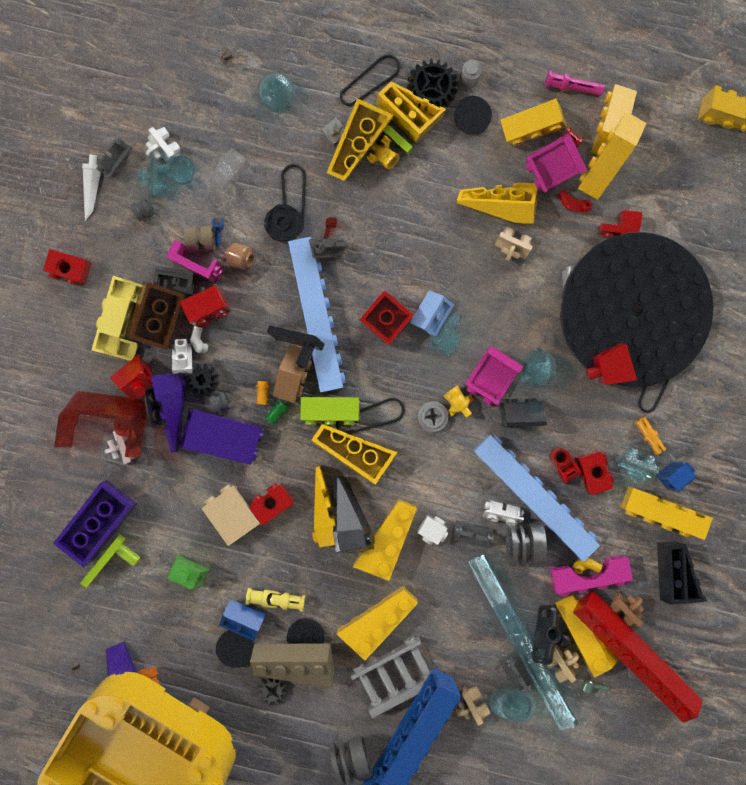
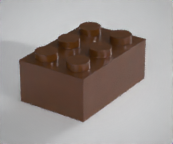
M143 281L126 336L129 339L167 350L181 308L180 302L183 301L185 295Z

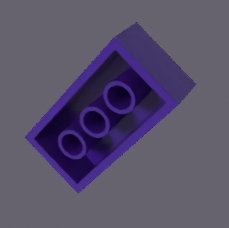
M102 481L53 544L84 568L91 564L138 503L110 481Z

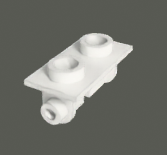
M491 500L485 502L484 509L487 510H485L482 517L487 518L491 522L502 521L506 522L509 526H517L524 520V518H521L524 510L520 509V507L507 504L504 511L502 510L503 503Z

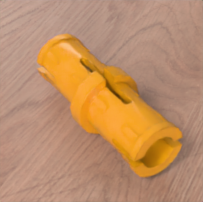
M646 416L640 418V421L637 420L635 424L643 434L644 441H647L651 446L654 454L658 455L662 453V450L665 451L666 447H664L657 436L658 432L653 430Z

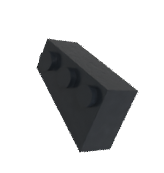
M675 541L657 543L660 601L670 605L707 602L699 586L701 585L700 581L695 575L694 565L686 544Z

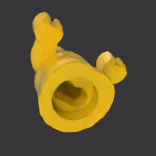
M384 136L381 139L383 144L378 145L375 142L372 145L371 149L374 151V154L370 153L367 156V160L371 163L380 161L387 170H390L397 164L400 156L389 148L391 139Z
M459 386L454 387L443 396L451 405L448 410L450 417L458 412H462L466 418L472 414L468 406L474 401V398L471 394L464 396Z

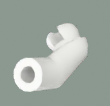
M193 326L190 343L197 353H206L208 345L200 339L203 328Z

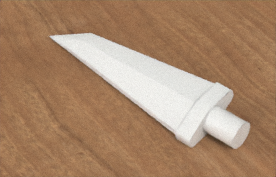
M89 155V164H82L85 221L94 210L101 172L96 169L98 166L96 155Z

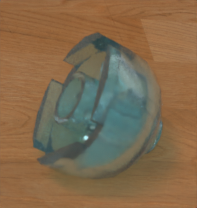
M278 71L265 74L259 81L257 88L258 98L263 107L272 112H283L290 108L295 100L296 93L292 80L286 74Z
M536 348L537 351L531 350L522 363L524 371L523 374L520 373V380L532 387H543L555 378L556 362L551 354L541 348Z

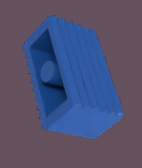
M681 461L679 463L671 462L668 464V467L665 466V469L656 474V477L666 489L680 492L697 478L693 473L695 472L694 468L686 462L684 464Z

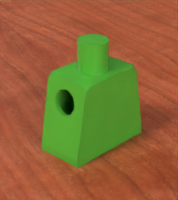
M177 554L167 579L190 590H195L203 586L210 569Z

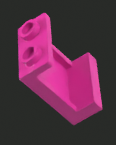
M566 134L526 156L528 161L525 162L529 173L534 172L537 179L533 181L538 191L542 189L544 193L570 177L587 171L570 134Z
M174 240L166 258L213 283L216 280H220L224 270H222L223 266L218 261L213 259L210 267L206 269L186 259L188 252L185 245Z
M489 346L464 384L468 387L466 391L474 396L477 394L482 396V401L491 407L493 404L498 406L499 401L523 366L494 347Z

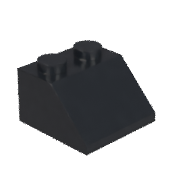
M537 398L525 399L523 403H518V399H506V403H501L502 426L547 425L543 403L537 402Z

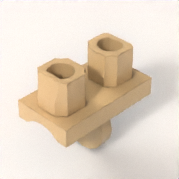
M506 227L500 233L494 246L501 248V252L507 254L505 260L509 261L511 256L517 259L519 257L526 259L533 247L531 245L532 238L522 235L520 240L513 237L515 231Z
M555 645L553 662L548 666L551 668L559 664L561 668L555 671V676L560 683L570 680L571 683L576 681V671L574 669L579 667L576 661L580 656L577 652L571 654L568 649L563 654L558 645Z
M475 686L468 690L466 687L461 688L460 690L467 704L460 700L459 708L456 710L457 716L464 715L465 719L469 720L471 718L469 712L471 711L478 726L483 724L482 719L491 713L485 702L477 707L475 706L474 701L482 698L478 687Z

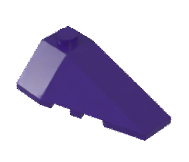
M182 373L151 376L156 401L162 404L161 419L167 422L165 433L171 453L177 452L180 445L186 397L185 387H188L186 376H183Z

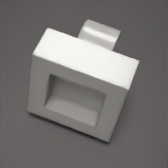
M335 118L322 129V132L335 146L340 141L345 127Z

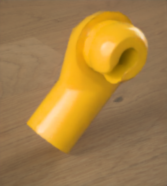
M587 558L584 562L582 560L576 561L573 569L576 574H582L583 571L588 569L599 573L603 565Z

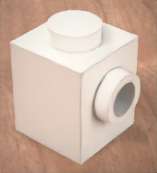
M426 515L417 532L423 536L422 540L426 543L438 545L440 541L443 543L448 535L446 530L448 528L444 525L445 521L435 516V518Z

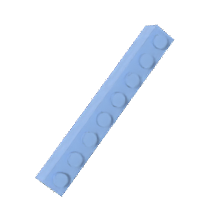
M307 237L288 241L307 332L318 337L325 344L322 351L314 349L312 353L318 384L322 393L344 388L343 384L346 383L344 372L340 373L339 365H342L340 353L336 354L335 346H338L336 335H332L331 331L334 323L332 316L328 317L327 309H330L328 297L324 298L323 290H326L324 279H320L319 272L322 271L320 260L316 261V258L312 257L309 239L312 238Z
M488 435L472 451L584 562L600 546L596 542L598 538L591 531L587 533L582 528L584 524L577 517L573 519L569 515L570 509L563 503L560 505L556 501L557 496L550 490L546 491L542 487L544 483L537 476L533 478L528 473L530 469L523 462L519 464L515 460L517 456L510 449L506 451L501 446L503 442L496 435L493 437Z

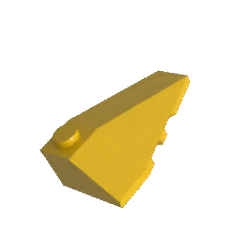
M320 465L316 467L315 532H312L315 544L318 543L319 547L335 545L333 526L337 525V518L333 515L334 508Z
M571 594L555 602V604L559 608L560 614L589 672L595 678L612 669L620 659L573 613L579 601Z

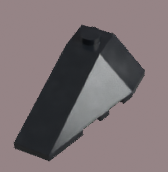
M335 475L334 499L337 502V507L333 509V515L337 517V525L333 526L336 552L358 553L373 550L375 537L347 478Z

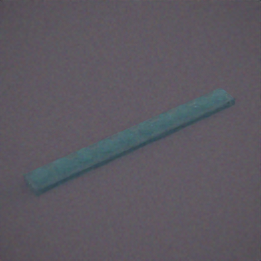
M483 553L470 558L467 562L559 730L576 727L578 721L548 666L533 662L532 651L534 641L488 557ZM537 649L536 656L542 657L539 650Z

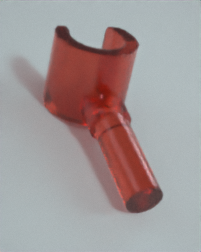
M335 217L326 219L323 239H328L330 228H336L337 219Z

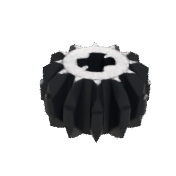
M197 364L196 370L192 368L193 375L186 376L187 379L192 381L187 383V386H193L191 389L192 393L198 390V396H202L204 391L205 395L208 396L210 395L209 389L213 392L216 391V388L212 385H219V381H214V378L219 377V374H212L215 370L214 367L208 370V364H204L203 368L200 364ZM202 375H204V378L207 379V382H203V385L202 382L199 381V378L203 377Z

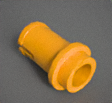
M258 381L255 386L257 387L256 404L268 405V393L271 386L268 381Z

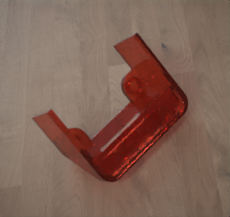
M83 391L75 393L59 414L54 447L72 448L74 430L78 423L79 415L115 419V433L119 436L127 437L125 457H140L147 414L145 401L137 398L131 400L129 397Z

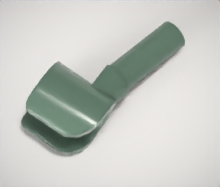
M586 679L583 681L581 689L591 694L593 689L609 691V686L594 684Z

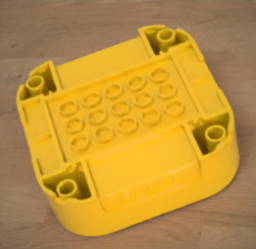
M125 672L119 675L112 674L98 685L78 710L42 770L37 785H225L235 762L236 749L233 748L230 733L221 723L200 710L196 712L164 692L165 688L153 680L135 672Z

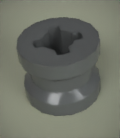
M146 198L141 199V202L137 204H131V208L139 222L143 221L147 216L151 217L154 215Z
M221 392L219 396L210 397V402L216 415L220 414L222 410L231 409L230 401L225 392Z

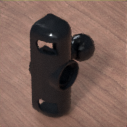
M541 605L538 610L532 651V660L538 664H552L556 643L563 648L570 646L572 643L570 634L566 632L560 633L558 629L560 610L555 606ZM551 610L550 618L542 617V611ZM537 649L545 650L544 657L536 656Z

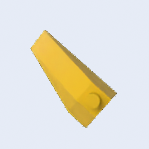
M513 183V187L503 188L502 185H495V188L486 190L484 187L462 189L459 192L457 203L514 223L534 224L538 189L535 183Z

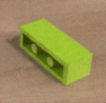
M301 397V421H305V425H317V421H324V425H336V421H344V425H355V422L360 421V398Z

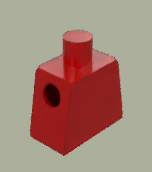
M617 344L594 356L595 366L586 369V375L589 380L599 378L600 383L605 385L637 380L627 344Z
M139 355L135 356L110 377L115 385L131 400L143 397L146 390L153 385L151 367Z

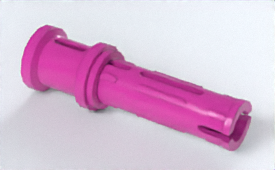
M551 70L548 71L545 80V88L550 86L559 88L560 91L569 89L602 96L605 86L604 84L570 78V75L566 73L564 75L552 73Z

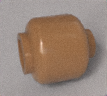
M234 243L226 249L225 258L230 267L246 270L253 265L255 254L251 247Z

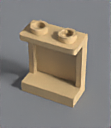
M229 484L220 490L221 495L216 498L214 495L204 501L206 505L201 508L228 546L260 524L237 490L236 484L232 487Z

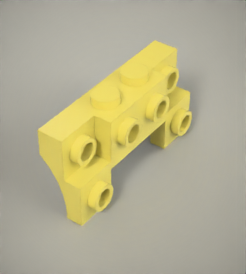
M116 276L112 277L107 298H104L102 302V315L96 323L98 329L92 351L128 361L135 357L139 343L128 341L124 338L134 304L137 302L142 287L141 284Z

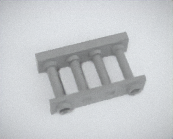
M411 636L404 640V644L364 665L360 663L353 667L351 678L354 680L359 677L371 699L369 713L372 718L416 696L432 671L428 669L417 648L421 644L419 636L415 638ZM409 650L422 672V677L416 681L411 678L400 657L401 654ZM392 659L405 681V686L399 690L394 687L383 666L384 663ZM375 668L388 690V695L382 699L377 696L366 675L367 672Z

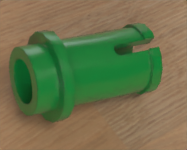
M282 400L276 401V405L265 416L273 425L284 412L287 413L288 405Z

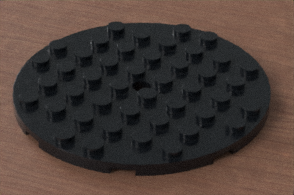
M633 232L621 234L606 239L592 247L591 250L579 259L571 270L561 296L560 320L563 335L570 351L585 369L595 366L594 356L617 344H627L637 380L615 383L620 386H652L676 376L687 368L700 353L712 325L713 296L710 283L702 266L682 245L654 233ZM635 305H639L642 308L638 316L634 315L632 311Z

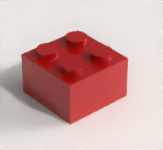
M216 285L180 302L189 323L196 327L200 326V328L211 324L210 321L215 318L219 320L228 315L227 312L231 311L222 290Z
M384 290L359 321L389 346L414 315Z

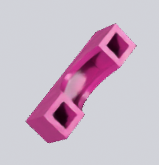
M625 555L605 558L601 571L588 577L575 574L568 565L549 568L552 589L559 596L570 595V592L573 591L584 593L590 591L589 588L595 587L597 589H606L611 584L622 586L626 585L628 581H633L629 557Z

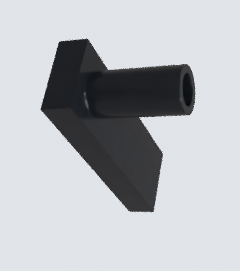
M270 325L267 333L275 340L303 346L295 363L296 366L303 369L307 368L314 349L322 351L325 345L314 335Z

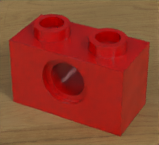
M49 249L43 271L49 273L48 277L56 280H60V277L66 278L67 283L78 286L79 283L86 284L92 263L82 258ZM69 264L70 270L64 273V267Z
M596 450L575 457L577 465L583 474L581 477L587 494L594 495L613 488L614 478L612 473L607 470L608 460L604 453L602 454L601 451ZM595 467L600 469V474L597 477L592 475V470Z
M282 483L280 485L273 484L266 489L268 491L266 495L262 497L259 494L251 500L253 504L249 506V509L262 526L295 502ZM267 498H273L276 501V506L273 508L268 507L266 504Z

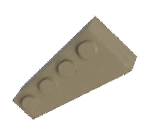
M254 644L250 660L254 676L333 688L335 666L330 644Z

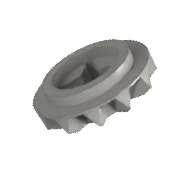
M427 402L418 412L419 424L429 432L440 431L448 422V411L439 402ZM431 408H433L435 414L441 415V417L435 419V425H433L431 419L425 418L431 415Z

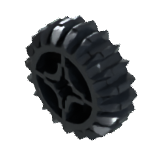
M431 58L429 64L423 60L422 66L417 64L415 66L416 70H411V76L407 80L409 82L407 89L413 92V95L421 99L425 98L429 100V103L439 108L440 106L443 107V105L448 107L450 105L449 101H454V95L458 92V89H456L458 81H455L457 75L452 74V67L446 69L447 62L440 65V59L437 60V63H433ZM420 78L423 79L425 84L421 91L417 87V82ZM444 80H446L448 90L445 94L441 88ZM432 83V85H433V83H434V84L436 85V87L433 88V86H432V88H431V87H429V84ZM432 95L435 98H427V96Z

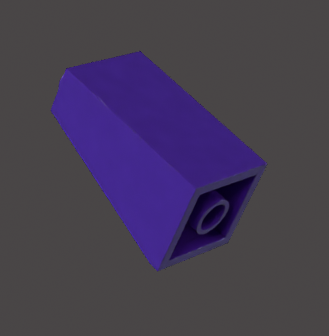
M190 407L180 445L184 449L251 465L252 460H256L258 453L256 445L257 442L261 441L263 431H261L260 426Z

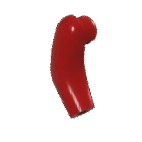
M565 189L557 194L560 202L568 211L588 213L592 209V202L590 200L574 199Z

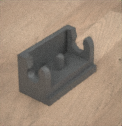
M155 266L153 284L183 294L194 295L197 274L190 271Z

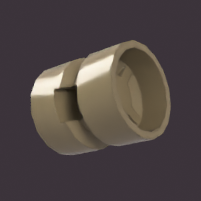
M202 226L200 229L197 227H185L184 240L187 252H199L200 249H203V251H215L216 239L213 226Z

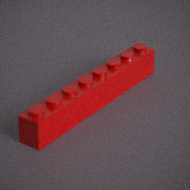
M594 591L581 597L573 613L683 723L697 718L703 700Z

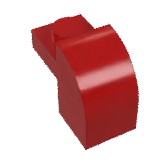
M623 210L618 214L617 225L602 223L598 226L597 234L603 235V238H611L621 234L639 232L643 212Z

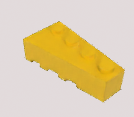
M357 99L327 173L343 181L347 180L395 115L361 99Z
M625 112L615 129L612 128L606 137V143L600 145L597 157H592L587 166L589 167L588 171L583 172L579 177L581 183L578 189L598 200L636 147L646 123Z
M629 486L620 507L626 510L625 514L635 518L637 514L644 517L643 521L653 525L655 521L662 524L661 528L672 531L673 528L680 531L679 535L690 538L692 535L705 540L713 520L712 517L697 513L691 509Z

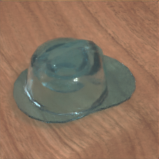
M458 312L451 314L445 320L437 336L431 340L429 349H438L449 356L457 348L461 340L460 332L457 329L461 318Z
M502 687L495 690L490 696L492 711L496 715L515 723L528 721L536 711L534 699L524 692Z

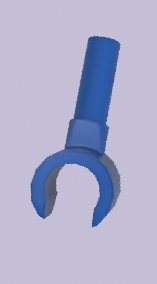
M213 218L212 225L216 233V246H220L221 230L224 229L225 225L222 218L221 224L215 225L216 220Z

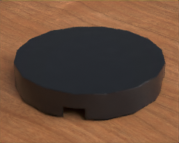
M479 96L465 97L455 107V124L465 134H480L487 129L491 122V107L486 100Z
M278 204L267 212L264 219V228L273 240L287 243L296 239L300 234L302 218L293 206Z
M306 617L292 623L286 638L288 644H324L325 634L319 622Z
M227 630L218 638L216 644L217 657L225 666L231 668L244 666L251 659L254 641Z

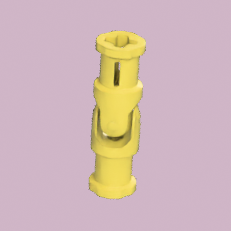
M248 587L245 604H259L262 607L274 609L280 606L283 610L295 609L303 612L305 595L295 596L285 592L280 596L281 593L278 591H256ZM274 593L272 594V597L270 599L271 605H269L268 596L269 594Z

